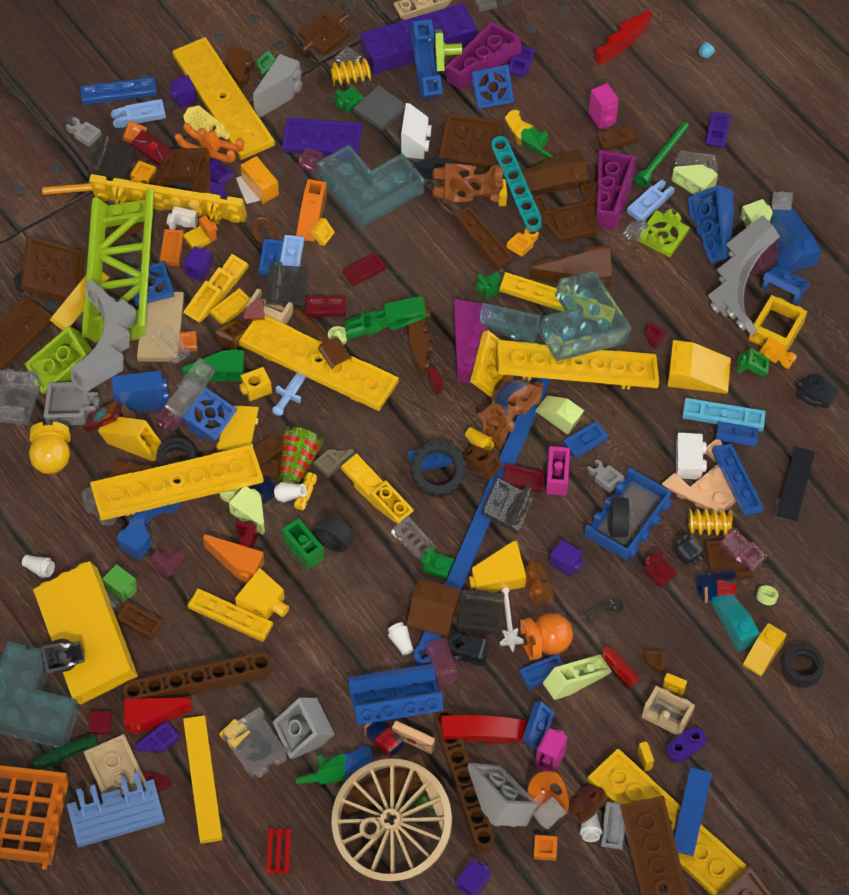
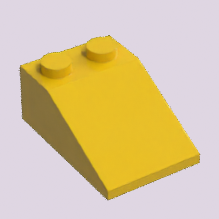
M673 340L667 387L728 394L731 358L693 342Z

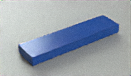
M155 77L80 86L83 105L157 96Z
M732 443L713 447L712 453L743 516L762 513L764 507Z
M690 767L674 836L679 854L694 856L712 776L711 772Z

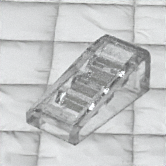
M680 151L675 160L676 167L703 164L715 172L718 171L716 155Z
M409 516L405 517L391 530L393 536L419 560H421L425 551L428 552L430 546L436 547ZM407 527L409 530L403 534L402 530ZM414 533L415 535L409 540L407 536ZM419 538L421 541L414 546L413 542ZM425 543L427 547L420 552L418 548Z

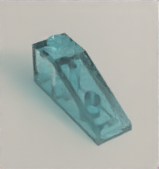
M482 303L479 322L514 340L534 343L539 332L541 315Z

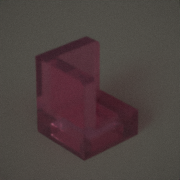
M169 403L155 416L156 426L161 431H164L167 427L175 431L180 425L186 428L188 424L181 419L184 413Z
M169 548L163 554L156 551L151 556L152 565L167 578L185 562L184 552L181 550L175 552L172 548Z

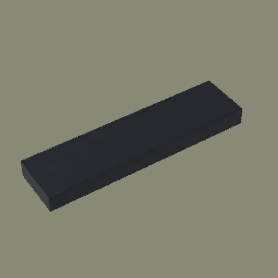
M795 447L777 516L793 521L798 520L815 452Z

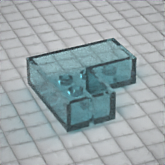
M350 145L317 162L318 177L323 182H327V188L360 228L424 193L425 179L415 167L412 169L411 162L403 153L373 170L367 167Z
M595 270L579 274L578 279L576 275L560 279L555 296L565 311L543 316L538 332L556 362L626 344L632 327Z
M8 641L0 660V733L59 748L68 744L79 713L77 700L42 691L48 675L45 665L41 661L42 650L31 646L28 650L26 645Z

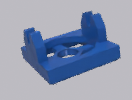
M507 64L471 71L472 95L476 99L477 109L514 102L509 66ZM494 73L500 74L503 82L495 80ZM488 74L489 81L486 85L479 86L481 78ZM492 81L498 84L496 92H490L488 89V85ZM501 88H504V95L498 99L497 93ZM487 91L490 93L492 101L485 99L480 92Z
M160 262L149 265L148 279L155 280V284L148 286L150 295H147V303L175 297L165 263ZM126 273L127 278H133V276ZM150 273L159 274L161 277L156 278L154 275H151ZM164 283L163 290L156 293L155 288L157 285ZM139 293L133 297V302H135L136 306H139Z
M775 266L765 273L761 289L766 291L772 283L794 294L795 297L792 304L797 306L811 283L779 266Z
M205 387L204 389L202 388L201 393H199L200 395L190 405L181 419L190 425V433H197V438L204 439L206 436L215 442L238 409ZM208 400V406H204L200 402ZM195 408L202 412L203 419L200 423L195 418ZM208 408L213 409L215 417H206L205 410ZM218 412H224V419L218 415ZM215 421L220 425L213 429L205 428L207 422Z

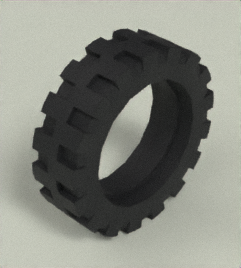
M433 441V443H426L417 450L412 459L410 467L411 478L414 481V485L422 493H426L430 497L448 496L462 484L466 474V462L463 459L462 453L457 450V447L449 445L448 442ZM432 453L447 455L455 465L454 477L445 485L437 486L430 484L422 475V461Z

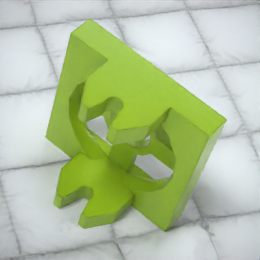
M672 209L666 210L664 214L656 210L637 236V241L671 257L688 234L690 227L681 223V216L678 212L673 215ZM659 222L667 224L664 228L659 229L653 226ZM672 227L677 230V238L671 236L670 230ZM666 232L668 237L663 239L661 235L658 237V233Z

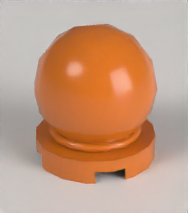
M546 613L539 616L535 622L531 617L520 620L521 635L525 634L527 644L524 645V648L530 660L540 659L542 652L547 655H558L567 650L572 642L574 634L571 623L560 614Z

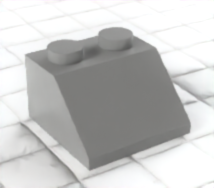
M298 698L272 722L290 759L323 746L335 735L317 698Z

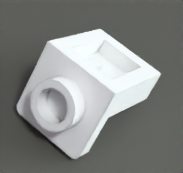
M174 206L172 213H169L167 217L169 228L175 230L177 224L183 227L196 228L198 224L197 211Z

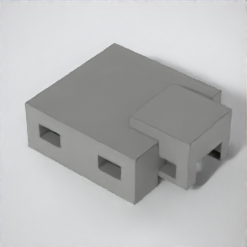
M73 382L48 383L43 417L46 424L53 425V422H58L64 425H87L88 418H96L98 416L96 413L100 411L101 399L98 392H91L92 390L90 389L84 393Z

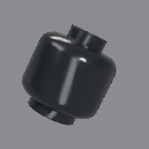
M686 534L674 544L676 546L674 553L684 565L692 563L695 566L704 559L702 554L705 552V547L695 535L688 536Z

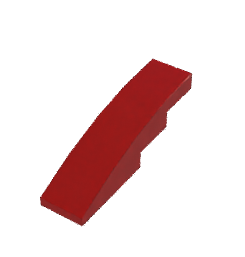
M648 10L619 24L618 32L608 36L607 44L596 49L595 62L601 65L620 54L635 42L650 25L652 12Z
M476 715L441 716L443 740L484 741V744L524 742L522 739L527 727L526 720Z

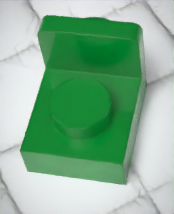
M350 87L343 93L339 90L335 91L334 101L339 109H343L347 114L354 110V107L364 99L354 87Z
M498 272L483 277L481 273L478 274L477 282L475 283L478 293H482L485 299L502 293L499 291L502 278Z
M750 348L745 353L739 355L737 359V372L741 374L746 369H749L764 377L768 374L770 359Z
M430 546L428 552L425 551L421 558L423 572L447 580L454 564V559L435 553V547Z

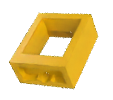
M771 295L754 323L757 331L749 336V341L763 346L770 336L785 345V351L787 352L805 322L807 311L786 302L782 298ZM770 310L796 321L786 338L761 327Z

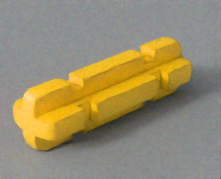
M311 472L306 473L305 481L302 483L306 487V495L296 498L294 502V507L301 511L305 509L306 502L309 500L313 490V485H315L317 475Z

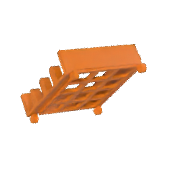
M0 765V778L12 779L9 793L0 792V798L7 799L5 812L0 813V818H3L0 830V858L42 863V870H47L48 865H52L69 784L67 774ZM17 780L32 781L29 796L14 794ZM37 782L53 784L50 798L35 797ZM12 799L28 801L25 815L9 814ZM33 802L49 804L46 818L30 816ZM8 819L24 821L21 835L5 834ZM29 822L45 823L42 838L26 836ZM3 840L19 841L18 849L2 847ZM24 843H41L39 852L23 850Z

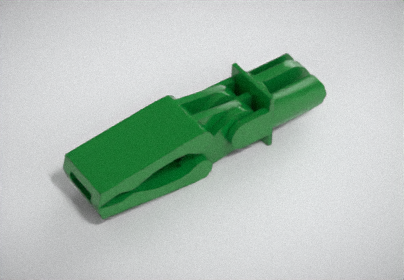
M419 296L387 303L381 311L375 310L367 313L361 311V316L344 321L346 338L349 340L367 334L371 338V334L380 332L385 327L396 330L427 318L424 298Z

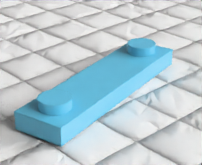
M685 398L682 418L718 424V421L759 428V431L763 432L766 411Z

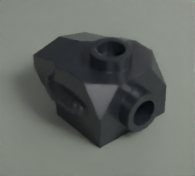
M816 373L810 374L806 378L803 377L797 386L799 391L796 398L813 407L829 408L839 391L826 378Z
M62 638L41 646V661L45 665L47 673L55 671L68 672L76 664L85 662L84 650L80 641L72 642Z

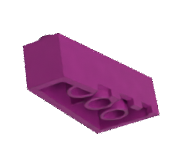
M599 150L598 226L617 230L637 172L636 156Z

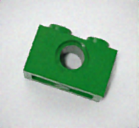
M299 518L282 529L283 542L307 571L324 560V547Z

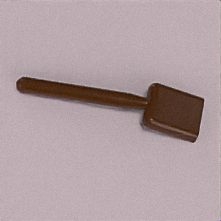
M299 307L293 308V313L323 343L319 345L318 350L331 369L348 359H352L339 338L335 337L329 340Z

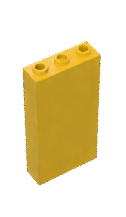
M90 561L81 563L77 568L69 572H63L57 578L43 582L39 587L33 589L51 641L62 638L72 642L80 641L83 647L85 662L76 664L68 672H63L72 699L81 705L138 677L100 573L94 564Z

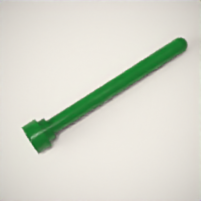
M683 122L648 167L636 174L634 179L638 185L646 187L650 183L653 171L688 129V122Z

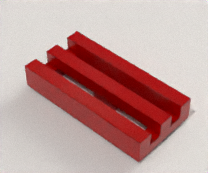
M269 828L266 874H289L291 829L273 830V828ZM273 836H277L275 868H271ZM282 836H286L284 869H280Z

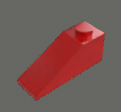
M191 698L125 699V731L139 734L144 731H150L165 721L169 722L192 711Z

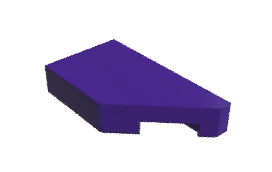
M165 721L136 744L135 749L143 752H165L180 739V735Z

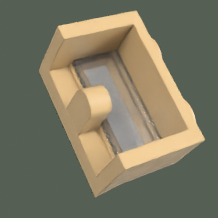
M656 686L645 704L641 718L679 736L683 733L691 718L695 705L685 698L672 694L667 689Z

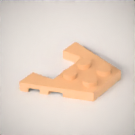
M717 439L706 447V454L716 463L717 461L712 453V449L715 446L723 445L721 440ZM718 463L691 487L675 473L661 485L669 491L676 493L677 497L683 500L686 498L694 502L696 506L707 509L710 513L715 509L717 515H719L720 510L726 511L736 503Z

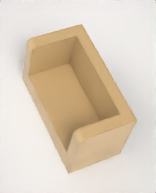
M258 288L246 305L248 307L252 302L263 299L265 315L285 325L293 315V303L288 302L284 308L262 298V291Z

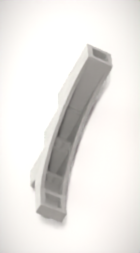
M764 215L726 244L730 250L728 255L731 259L717 269L721 275L719 280L722 285L708 295L712 301L710 306L716 313L721 312L724 317L729 315L732 320L736 318V324L742 331L746 329L750 335L755 333L757 329L745 313L744 292L746 282L761 254L780 237L774 226Z
M93 280L85 283V297L98 308L104 322V330L92 352L82 361L71 367V381L84 393L123 371L124 357L121 352L130 347V333L127 329L136 325L135 308L124 299L116 302L113 297H110Z

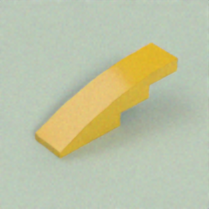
M231 254L222 269L218 267L209 282L205 280L183 313L201 323L210 314V310L218 305L239 281L249 267L248 263Z

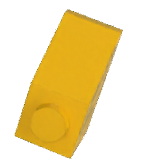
M768 623L757 638L743 666L762 676L782 648L787 634Z

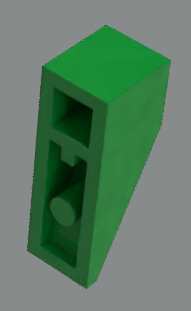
M223 350L182 367L184 381H241V375L245 371L244 350Z

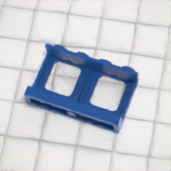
M433 664L348 677L350 698L357 725L444 711L442 692L439 691L436 683Z

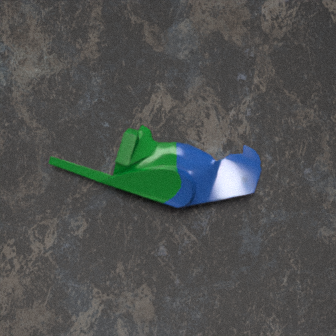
M359 746V749L356 751L339 754L332 758H324L322 755H318V772L295 778L296 784L310 782L325 784L345 781L357 770L373 761L372 751L368 746Z

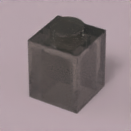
M551 797L533 813L536 820L533 822L541 833L545 831L549 836L570 819L567 812L554 797Z

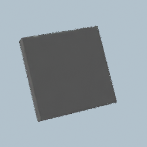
M378 85L354 107V112L383 131L405 111L406 104Z

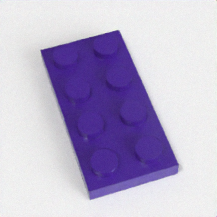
M287 117L282 152L358 158L362 123Z

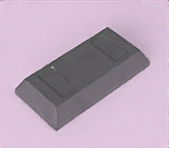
M606 802L601 847L623 850L625 827L620 811V805L622 804Z

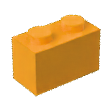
M257 156L241 164L243 181L263 204L279 195L278 181Z

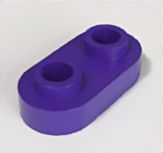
M692 727L677 736L667 746L666 753L668 758L673 762H683L705 745V732L698 727ZM692 735H697L699 739H693ZM675 747H680L682 750L676 751Z

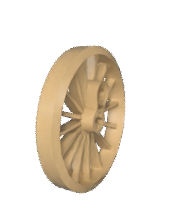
M402 759L378 760L357 770L341 787L332 810L333 837L343 858L363 875L382 881L406 880L428 870L443 854L452 830V810L447 794L440 782L424 767ZM390 767V807L375 774L376 770ZM395 768L410 769L395 807ZM414 772H417L423 786L400 809ZM372 774L386 810L358 784V781L366 775ZM356 786L382 814L347 801V795ZM426 790L431 801L405 812ZM348 804L380 818L341 820L343 805ZM432 805L437 817L405 818ZM390 815L397 817L394 820V825L387 823L390 820ZM439 821L442 836L440 838L404 822ZM361 823L360 833L343 840L341 824ZM375 823L377 826L376 832L368 835L366 832L367 825ZM402 826L438 840L439 843L434 852L430 855ZM399 830L428 857L415 868ZM395 833L411 869L396 874ZM384 834L371 869L365 868L358 860ZM390 835L391 873L375 872ZM362 836L370 839L355 857L350 854L346 847L347 843Z

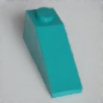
M733 594L711 596L709 599L737 652L752 647L760 632L750 614Z

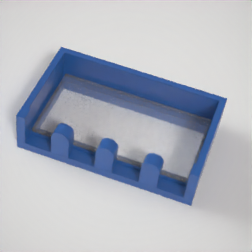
M629 467L626 479L623 483L619 482L617 484L615 494L613 495V497L629 499L628 537H611V497H608L602 512H597L594 516L593 524L585 527L584 538L594 541L627 562L631 556L635 557L640 548L639 544L641 541L645 542L648 539L651 527L658 525L661 513L663 511L667 512L670 508L672 492Z

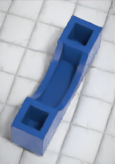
M432 19L413 21L409 28L420 99L439 98L443 94L441 77L436 69L434 60Z
M183 502L137 512V514L132 515L129 525L125 530L122 529L117 537L119 549L141 561L152 546L150 534L146 530L148 523L159 514L176 513Z

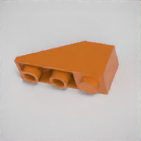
M307 180L296 236L304 237L305 241L315 242L316 240L310 231L322 217L327 199V182Z

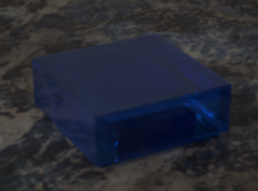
M267 476L263 478V483L250 487L259 492L263 504L275 497L274 489L276 485Z

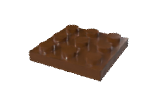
M448 113L439 158L455 159V164L476 166V168L489 170L491 166L496 165L497 161L491 143L495 137L501 136L503 121ZM500 143L496 144L495 147L499 149Z
M28 236L26 239L20 289L65 301L82 281L85 251Z

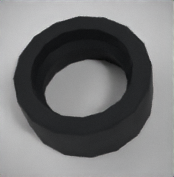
M177 437L167 439L161 443L156 454L158 467L168 465L165 463L164 457L173 450L187 452L188 460L196 458L194 446L188 440Z
M611 498V537H628L630 513L628 498Z
M329 515L320 517L312 529L314 537L326 548L335 552H345L354 539V533L347 524Z
M805 644L796 645L787 651L782 663V672L787 681L794 686L810 687L820 680L824 671L825 661L822 654L816 648ZM797 656L811 659L816 665L815 672L809 676L795 673L791 668L792 659Z

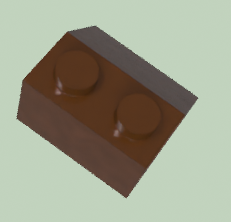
M419 578L411 603L407 627L448 638L460 602V589Z

